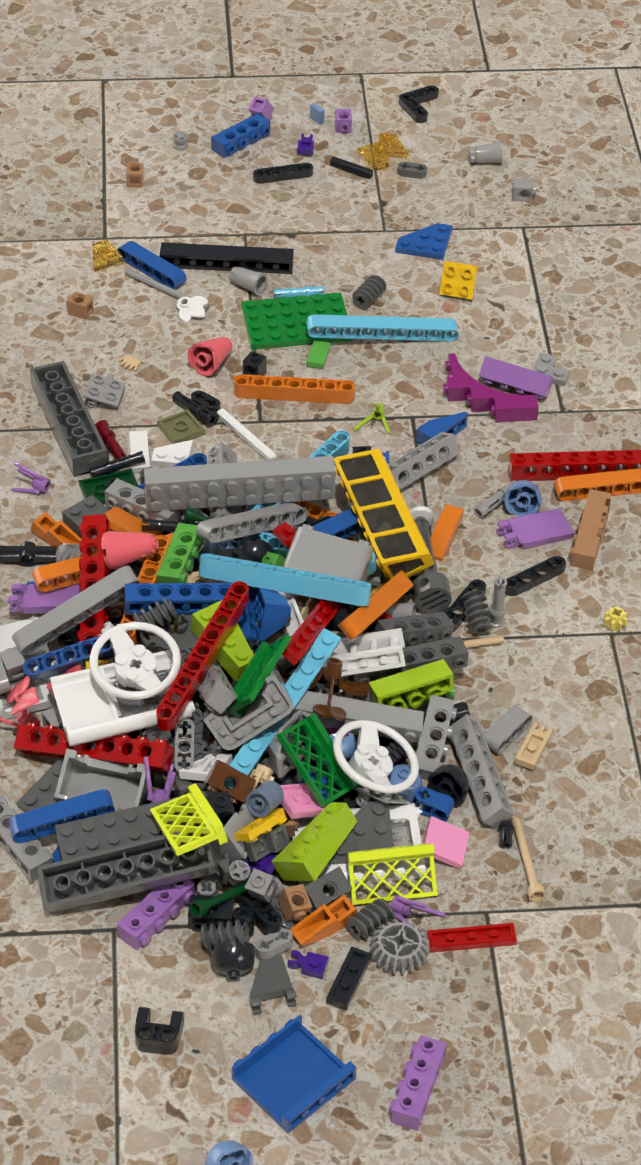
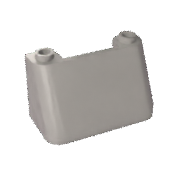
M303 524L296 531L283 567L365 581L374 549L370 547V543L367 541L359 540L354 542L315 531L314 527Z
M275 666L270 675L265 678L266 681L263 685L265 690L257 694L254 701L247 706L240 718L235 717L227 710L220 714L216 710L212 712L208 708L204 709L203 720L223 749L233 750L291 713L293 701Z
M66 749L54 798L60 802L96 790L106 789L110 792L115 811L141 806L147 791L145 764L138 763V766L135 768L133 764L127 766L93 759L88 755H77L76 750Z

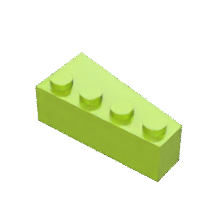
M221 601L192 614L190 630L198 639ZM238 623L234 626L215 658L235 682H237L253 656V652Z
M444 659L369 682L370 702L406 709L413 708V710L420 707L423 701L430 700L431 695L441 696L454 689L453 673Z
M330 802L271 861L283 880L316 881L358 822L347 803Z

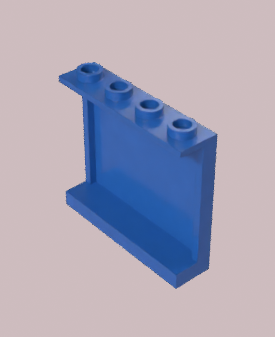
M299 1015L294 1020L290 1019L277 1033H272L263 1044L255 1046L246 1057L238 1059L232 1067V1080L289 1134L356 1080L357 1067L351 1061L345 1065L302 1025V1016Z

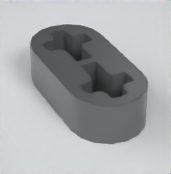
M400 162L397 166V174L403 177L422 179L427 176V166L419 163Z

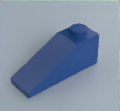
M465 411L429 420L425 424L420 425L416 431V443L421 445L441 432L451 433L455 436L467 427L468 413Z

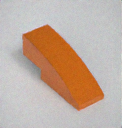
M448 504L444 507L431 535L434 559L443 561L456 538V531L463 521L464 509Z
M46 512L33 521L30 529L47 544L57 546V549L59 545L64 543L79 545V542L82 541L61 520L56 522Z
M344 894L329 906H326L324 903L289 930L303 947L322 940L346 927V919L352 917L357 910Z

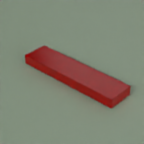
M513 923L427 930L430 953L517 945Z

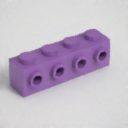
M487 356L484 358L479 376L483 378V382L489 384L497 382L500 383L499 387L505 389L513 387L516 388L515 392L521 394L529 392L541 400L542 397L548 398L554 380L552 376Z
M186 880L155 888L116 924L117 937L136 951L141 946L148 944L156 932L163 930L171 918H175L186 904H190V896L195 895V883L191 880Z
M420 1035L418 1043H413L410 1056H412L411 1062L407 1061L403 1071L405 1078L404 1080H399L396 1089L397 1099H392L389 1107V1112L392 1113L391 1123L416 1131L419 1130L446 1055V1042Z

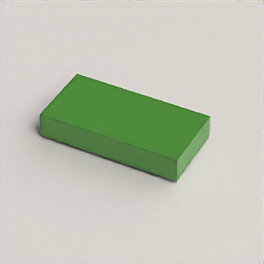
M314 340L306 366L323 369L331 343Z

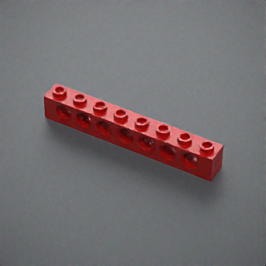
M641 450L510 453L508 466L510 482L514 480L554 481L566 476L641 468Z
M106 514L82 516V523L80 524L82 541L79 542V549L82 553V558L79 559L81 576L78 578L81 592L109 575V568L103 557L107 556L106 549L102 550L101 546L103 533L110 531V521ZM109 606L80 623V630L77 632L79 642L102 634L101 630L105 628L104 624L109 622ZM96 623L94 627L89 628L90 625Z
M35 723L19 724L13 747L23 754L64 759L66 749L76 750L77 755H88L93 759L127 766L133 764L135 768L138 766V763L145 764L144 757H147V753L152 750L148 756L150 770L160 772L169 771L174 753V748L166 740L156 739L155 741H149L148 738L137 736V739H132L125 734L73 747L68 744L64 728L60 730L52 725H46L44 728Z

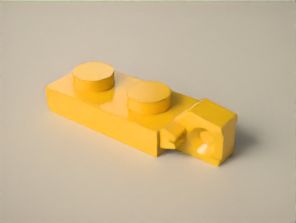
M277 808L267 816L257 818L235 832L236 842L246 841V843H252L258 839L260 834L272 831L273 826L282 825L287 820L284 809Z

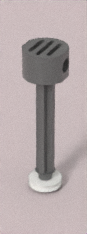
M414 507L410 512L434 560L429 527L434 522V514L428 507ZM419 558L420 566H422L424 563L421 560V558ZM434 564L422 570V575L418 576L413 582L416 606L424 613L441 612L447 609L452 601L449 580L444 574L436 571V565Z

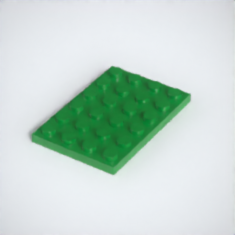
M341 292L325 295L315 294L310 296L241 301L251 350L311 345L314 340L329 343L353 341V339L313 338L308 334L306 320L311 315H347Z

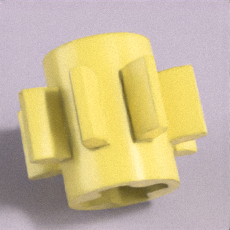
M611 607L609 612L604 613V625L613 631L621 630L622 625L627 626V612H624L619 607Z

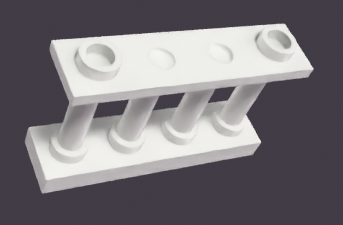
M402 628L359 634L351 641L347 636L341 637V642L330 658H337L343 661L341 676L406 666L403 652L405 643Z

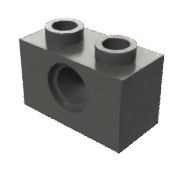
M340 866L318 878L315 882L304 886L312 905L311 912H314L324 903L326 906H329V902L337 900L344 894L348 897L347 892L352 890ZM323 887L329 889V897L323 893Z

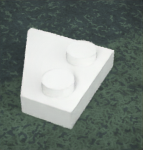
M193 440L154 448L151 466L172 467L190 457Z
M212 752L203 759L193 762V768L189 770L180 769L179 777L180 779L205 781L214 762L220 760L230 765L233 761L232 754Z

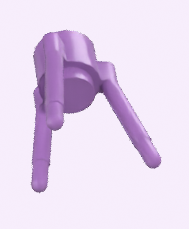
M14 462V465L19 467L17 471L33 479L32 487L34 489L12 488V491L40 495L41 492L46 493L49 490L50 479Z
M144 757L148 790L147 800H151V803L169 799L176 773L173 772L174 764L170 765L164 789H155V792H152L148 757Z
M395 895L390 904L395 918L401 922L405 919L403 915H408L412 908L441 917L446 916L443 912L428 908L427 904L406 899L399 895Z

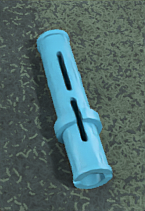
M309 285L304 288L274 289V294H278L274 295V298L310 296L315 294L325 295V292H318L325 291L324 286L309 287Z

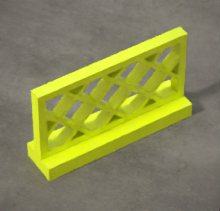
M196 783L188 786L190 793L150 809L152 816L177 856L214 840H217L220 845L228 842L222 822ZM188 802L186 806H180L181 804ZM175 812H181L180 815H173ZM188 813H194L193 816H186ZM168 821L174 822L172 825L167 824ZM181 822H187L186 826L180 825ZM195 823H201L199 827L193 826ZM174 832H181L179 835H173ZM187 833H194L193 836H186ZM201 834H208L206 836L199 837ZM181 842H187V844L178 847Z
M425 843L346 852L349 882L352 890H350L352 905L373 903L375 899L392 901L395 895H391L394 891L406 899L438 896L434 844ZM429 857V867L425 872H422L415 866L420 858ZM409 859H415L413 863L409 861ZM400 860H405L410 864V867L403 875L394 868ZM394 861L392 865L387 862ZM381 862L389 867L382 878L373 871L374 867ZM373 863V865L370 868L366 865ZM354 865H363L368 869L361 880L354 875ZM412 868H415L422 874L415 885L406 878ZM391 870L401 877L394 887L384 880ZM370 872L380 879L373 889L363 883ZM426 877L431 881L432 891L423 892L417 886ZM403 880L413 886L407 894H401L396 890ZM382 882L391 888V891L384 897H380L375 892ZM362 884L370 893L365 899L356 900V890ZM416 889L420 893H413V891ZM372 894L377 896L375 898H370Z

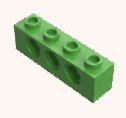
M178 523L156 574L157 583H187L188 574L193 570L194 559L198 558L199 547L204 543V539L196 534L197 525Z

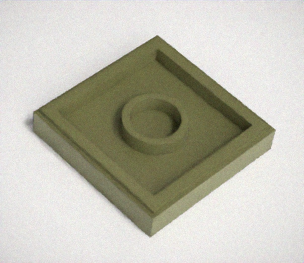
M188 409L157 421L158 428L172 444L193 440L206 435L204 427Z

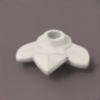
M201 296L179 298L176 303L179 310V318L185 323H188L191 317L204 318L205 310L203 306L208 304V300Z

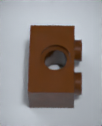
M216 760L204 784L208 786L207 790L214 794L228 791L232 803L237 805L238 802L240 804L245 803L256 780L226 763ZM226 778L233 780L234 785L230 790L224 786Z

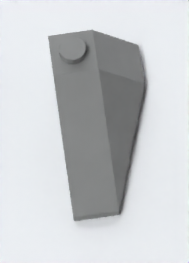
M246 803L241 806L239 813L235 812L224 826L228 842L219 844V853L228 854L229 862L231 863L236 860L247 861L249 858L244 841L236 842L234 837L235 832L258 818L249 812Z

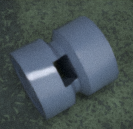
M265 781L247 796V809L255 817L262 818L267 816L283 802V789L274 781Z

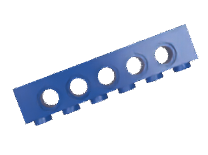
M233 583L125 584V615H133V612L141 615V608L148 612L147 605L155 608V601L162 605L163 597L167 601H172L178 614H193L223 600Z

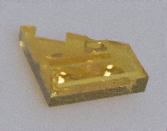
M379 134V157L408 158V151L396 134Z
M386 140L357 148L359 154L364 157L365 161L370 164L374 171L390 167L388 143Z
M107 239L92 244L94 272L123 262V256Z

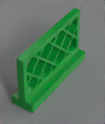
M286 634L270 645L265 641L260 643L233 687L238 697L226 710L235 717L240 718L247 706L254 701L266 681L265 678L270 675L292 638L290 635Z
M316 713L276 735L321 808L359 785L347 776L339 766L333 751V741ZM300 729L305 736L299 734ZM285 735L294 738L293 744L289 743ZM299 740L306 743L305 749L299 747ZM311 747L313 748L316 754L311 752ZM298 753L305 756V762L299 759ZM310 758L317 761V767L310 765ZM322 764H323V766L325 767V769H326L327 772H325V771L322 770ZM310 771L316 773V780L311 778L309 775ZM322 776L328 779V786L321 783ZM333 782L335 783L338 790L333 788ZM321 789L327 791V800L321 794Z

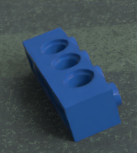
M257 113L211 137V150L223 158L269 135L270 120Z

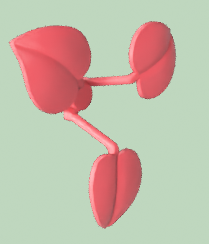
M27 675L22 681L17 683L11 689L6 699L8 703H12L14 700L17 702L12 708L11 714L13 716L18 714L16 717L18 723L0 717L1 722L16 728L19 727V724L35 723L40 725L41 721L26 709L39 703L36 688L31 687L27 690L30 684V676Z

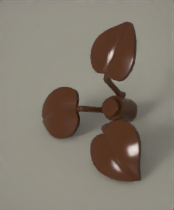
M327 658L325 668L321 667L320 673L309 688L313 689L324 674L325 680L331 682L327 706L316 704L313 706V712L321 717L345 720L346 712L340 707L331 706L334 683L336 687L343 689L347 694L366 696L369 692V682L342 681L343 661L337 658ZM279 670L282 680L286 684L291 674Z

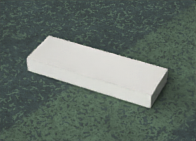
M147 430L129 431L130 455L142 451L146 461L131 466L133 473H138L143 468L150 467Z

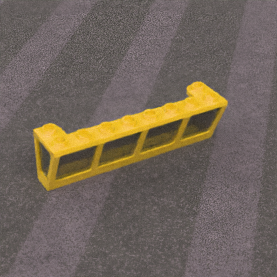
M380 449L335 457V469L338 477H340V483L344 490H348L345 494L349 502L354 503L351 507L355 515L360 516L357 520L361 528L366 529L363 532L368 542L371 541L372 545L370 547L374 549L373 553L375 556H378L376 562L379 568L382 569L386 579H391L401 570L409 578L434 565L435 562Z

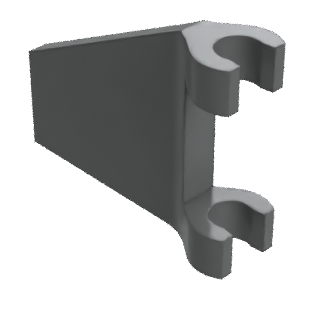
M282 955L274 956L270 959H260L249 995L253 1015L262 1013L260 1007L262 1005L261 1000L285 996L288 1007L297 1006L295 1000L297 998L296 992L292 987Z

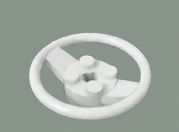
M128 622L112 627L97 639L91 650L89 662L91 673L102 689L119 698L139 700L153 698L155 695L163 693L173 683L180 671L181 653L173 637L162 628L144 622ZM125 631H148L159 636L168 644L173 655V665L165 680L160 682L156 676V660L154 655L145 649L143 645L135 646ZM108 640H110L116 656L115 676L117 681L125 688L128 686L141 691H125L116 688L108 683L100 673L98 656L101 648Z
M357 720L343 725L335 734L333 740L335 758L347 776L359 785L375 791V794L385 793V795H390L391 793L405 791L416 781L419 773L417 756L408 741L392 728L374 721ZM359 729L357 749L350 761L347 762L342 753V739L349 731ZM378 731L396 741L409 758L410 774L402 783L391 785L388 779L393 770V762L388 755V750L383 746H379Z

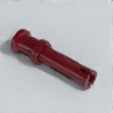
M105 420L98 421L95 426L104 444L108 446L115 459L127 456L116 441L115 433L110 430L108 422Z

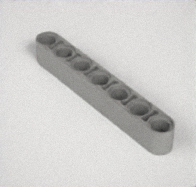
M292 502L202 521L196 527V534L210 543H218L271 531L285 521L289 525L301 524L306 520L308 513L306 508Z
M123 566L19 629L13 634L12 639L20 653L28 655L124 597L125 584L140 583L130 566Z

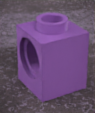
M254 96L248 110L252 116L259 113L269 120L274 108L268 99Z
M351 109L335 110L336 133H352Z

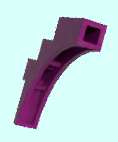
M455 353L448 354V361H445V371H448L446 384H443V394L447 395L448 402L466 401L467 405H470L471 412L490 411L491 416H494L495 423L537 420L539 406L536 395L510 394L485 386L472 378L462 368Z

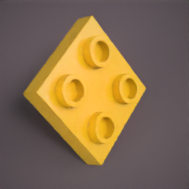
M444 261L439 294L472 300L478 266Z

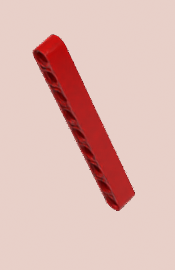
M236 581L230 586L157 707V726L160 730L170 731L176 726L248 605L249 588L245 582Z

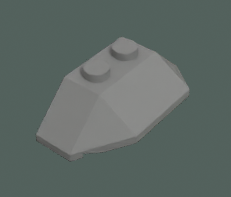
M298 710L279 728L269 743L268 754L270 764L280 778L294 766V763L276 735L310 716L304 711ZM300 729L299 734L305 736ZM285 735L289 743L293 744L294 738ZM299 740V747L305 749L306 743ZM298 753L299 759L301 760L304 755Z

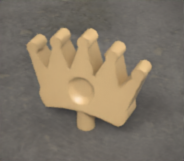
M128 354L118 359L121 367L124 366L125 370L127 368L129 371L134 369V372H136L139 366H141L138 356L133 358Z

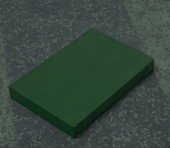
M132 469L78 480L84 499L93 495L105 505L107 481L114 477L137 487L138 483Z

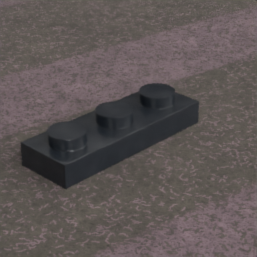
M351 946L326 997V1003L345 1010L348 1009L372 959V953Z

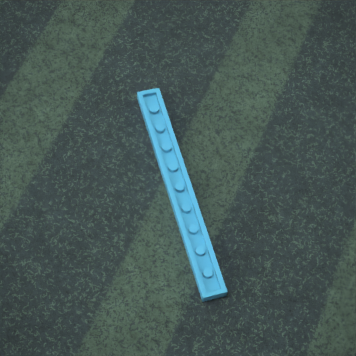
M325 628L322 630L285 684L293 701L291 713L246 741L229 766L248 776L251 774L268 749L269 743L279 728L285 724L320 673L321 667H324L327 658H330L341 642V637ZM226 778L224 781L225 788L228 790L232 789L234 785L233 780Z

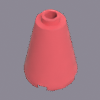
M219 337L193 344L188 350L190 366H194L197 370L196 372L200 375L209 376L213 374L233 348L232 342L227 337Z
M108 531L103 533L101 546L102 550L106 549L107 556L103 557L107 567L110 570H116L154 554L159 547L157 537L150 533Z

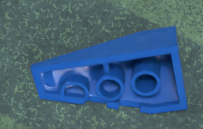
M253 587L255 622L259 623V626H256V635L259 641H264L286 625L287 618L290 619L292 609L287 599L277 591Z

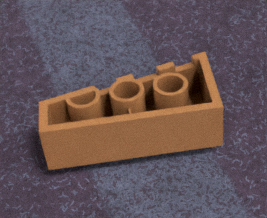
M589 490L585 509H582L581 522H578L576 532L578 534L574 535L573 545L575 546L571 547L569 552V558H572L571 566L593 571L608 521L611 493Z

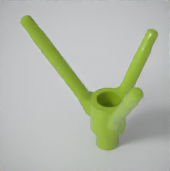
M374 403L375 408L373 412L354 427L353 431L358 430L370 419L375 418L382 420L387 433L390 434L391 431L384 415V405Z

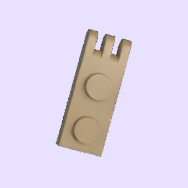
M534 722L514 762L531 770H534L554 731L553 728H549L546 733L545 725H541L538 730L539 723Z

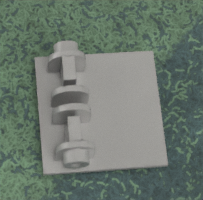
M91 373L83 397L87 398L86 403L89 407H94L97 401L118 407L125 383Z
M354 787V790L359 791L356 799L359 807H363L367 802L373 801L411 804L410 801L403 799L404 795L399 793H392L390 795H385V793L375 794V791L365 787Z

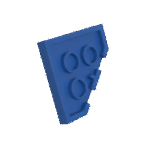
M436 223L398 238L395 253L444 260L453 226Z

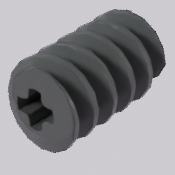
M377 275L369 276L353 293L352 299L354 304L361 310L368 309L386 290L387 284L384 279Z
M482 590L470 591L462 596L466 622L468 623L467 628L471 633H483L493 628L491 624H487L491 622V618L486 617L490 612L489 610H484L488 608V604L483 603L487 600V597L480 596L483 594Z
M164 597L162 598V605L155 601V608L147 605L148 612L141 608L140 616L133 612L135 622H144L157 626V622L164 626V619L170 623L172 622L171 615L176 619L179 618V615L172 601H167Z
M375 899L366 908H362L352 917H348L346 919V926L352 937L359 941L360 936L363 939H367L369 934L373 935L375 929L378 930L380 924L385 926L387 920L394 921L395 914L391 906L384 899Z
M238 919L235 921V926L232 925L231 921H227L226 927H224L223 922H219L216 929L215 924L211 923L209 930L206 924H202V945L208 951H210L211 947L214 948L215 944L222 942L238 941L239 946H244V942L249 943L250 941L248 924L245 921L241 925Z

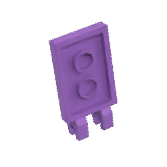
M560 508L497 522L499 528L496 529V532L499 536H504L506 539L503 542L506 549L518 546L525 549L574 538V531Z
M22 583L12 584L11 591L14 592V595L8 597L10 612L23 611L24 614L47 613L79 594L81 588L79 584L48 592H40L36 584L26 586Z

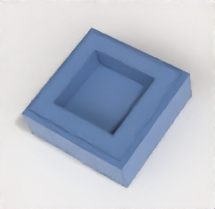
M315 103L311 104L310 118L319 125L323 124L325 110Z

